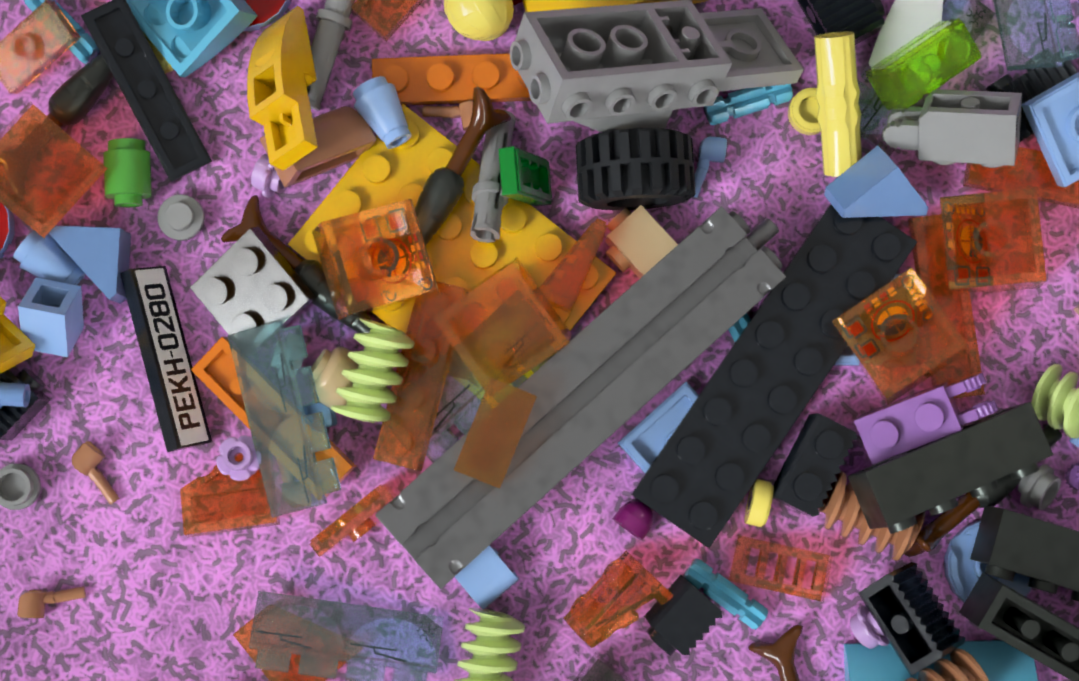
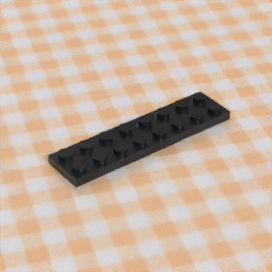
M830 203L783 271L786 278L768 293L631 495L701 544L710 548L851 341L848 340L841 326L856 316H859L862 322H864L874 307L871 301L880 298L879 296L883 294L917 244V241L882 217L842 218ZM869 303L872 308L866 312L863 307Z

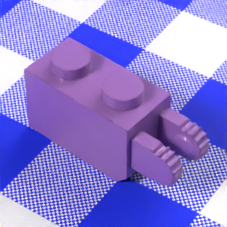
M983 373L973 375L950 385L947 382L935 385L864 413L856 418L854 423L871 463H878L963 430L965 424L998 411L995 400L980 402L972 408L960 412L954 400V396L964 392H972L987 383Z

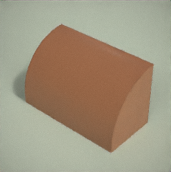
M348 106L313 117L318 148L284 171L273 166L284 188L355 161L362 153L368 151L376 142V138L363 117L356 110ZM262 136L259 140L268 155L265 136Z

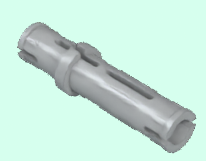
M326 0L324 9H318L316 19L319 21L311 45L317 80L307 87L310 107L313 110L320 111L321 102L344 32L350 31L353 23L349 17L355 0Z
M506 110L504 111L510 115L511 120L494 126L485 133L479 181L473 186L472 200L475 206L470 236L477 241L485 243L495 242L496 239H500L502 209L509 199L502 196L498 149L512 146V135L516 118L511 112Z

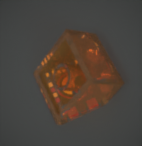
M1037 188L940 197L949 291L1002 292L1040 288L1047 281Z
M412 199L323 221L312 231L338 321L382 309L438 290Z
M912 267L832 320L833 325L859 366L887 405L966 354L968 348L964 338Z

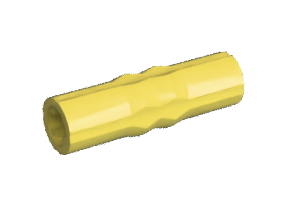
M848 31L814 36L817 73L816 97L819 105L818 121L821 130L823 173L826 176L839 177L862 158L860 131L862 114L859 106L860 89L857 80L854 32Z

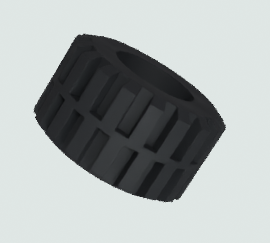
M664 128L620 129L594 134L581 140L576 145L578 201L585 206L601 210H623L625 208L636 210L642 205L645 209H652L683 203L696 194L693 142L688 134Z

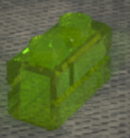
M960 18L936 23L865 72L887 110L907 109L921 100L924 94L931 93L982 57L965 24Z

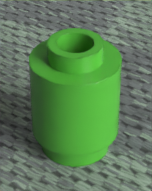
M134 138L109 140L108 151L103 153L105 197L114 199V206L132 208L143 206V199L152 197L150 152L146 151L145 141Z

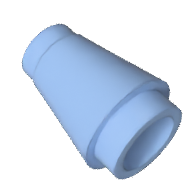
M379 76L362 83L354 90L353 97L356 100L354 108L385 143L388 149L396 148L411 138L412 134L408 129L394 84L388 83L385 77Z
M34 229L22 241L13 255V258L21 263L20 269L38 278L78 285L85 276L82 269L48 232L43 234L38 229Z

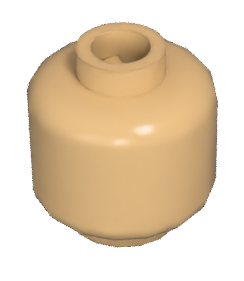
M343 346L337 347L331 352L324 349L306 376V381L311 383L309 391L311 397L328 408L346 405L347 401L336 393V389L352 387L353 383L342 375V371L358 368V364L347 356L351 350Z

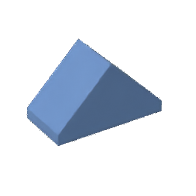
M878 145L826 186L824 196L842 218L925 216L929 208L899 167Z
M53 226L47 231L109 300L121 304L127 299L120 273L129 270L130 233L121 228Z

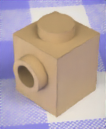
M642 205L632 213L628 208L623 209L607 225L611 232L607 235L605 242L610 248L605 253L622 272L630 268L639 279L678 245Z

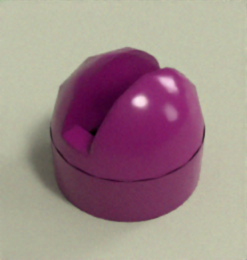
M629 501L619 508L612 519L632 535L643 540L653 524V513L644 503Z

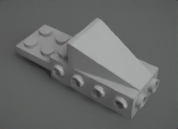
M691 0L524 12L516 39L510 46L511 64L519 72L528 88L531 101L538 106L547 124L574 121L599 132L632 128L665 129L672 111L675 109L712 106L719 91L795 84L804 70L762 8L699 13Z

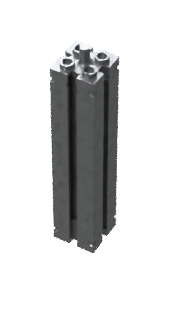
M721 206L702 225L698 226L403 489L391 502L385 505L375 516L408 551L432 581L442 589L764 298L766 294L786 278L780 270L782 263L768 247L764 246L779 232L778 227L774 222L766 218L750 232L749 226L741 216L734 211L728 213Z

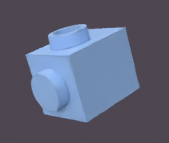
M36 277L18 306L20 330L35 344L34 351L68 357L84 327L81 286Z

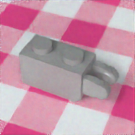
M935 89L926 97L923 107L907 106V108H903L902 106L901 108L896 107L895 110L892 109L888 115L887 125L883 129V141L890 148L894 147L896 149L899 147L901 150H918V160L933 161L939 165H951L957 162L980 164L988 168H997L1003 165L1014 166L1020 144L1022 93Z

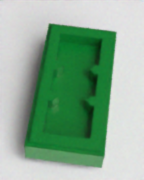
M515 146L499 148L502 196L533 206L551 205L552 191L549 161Z

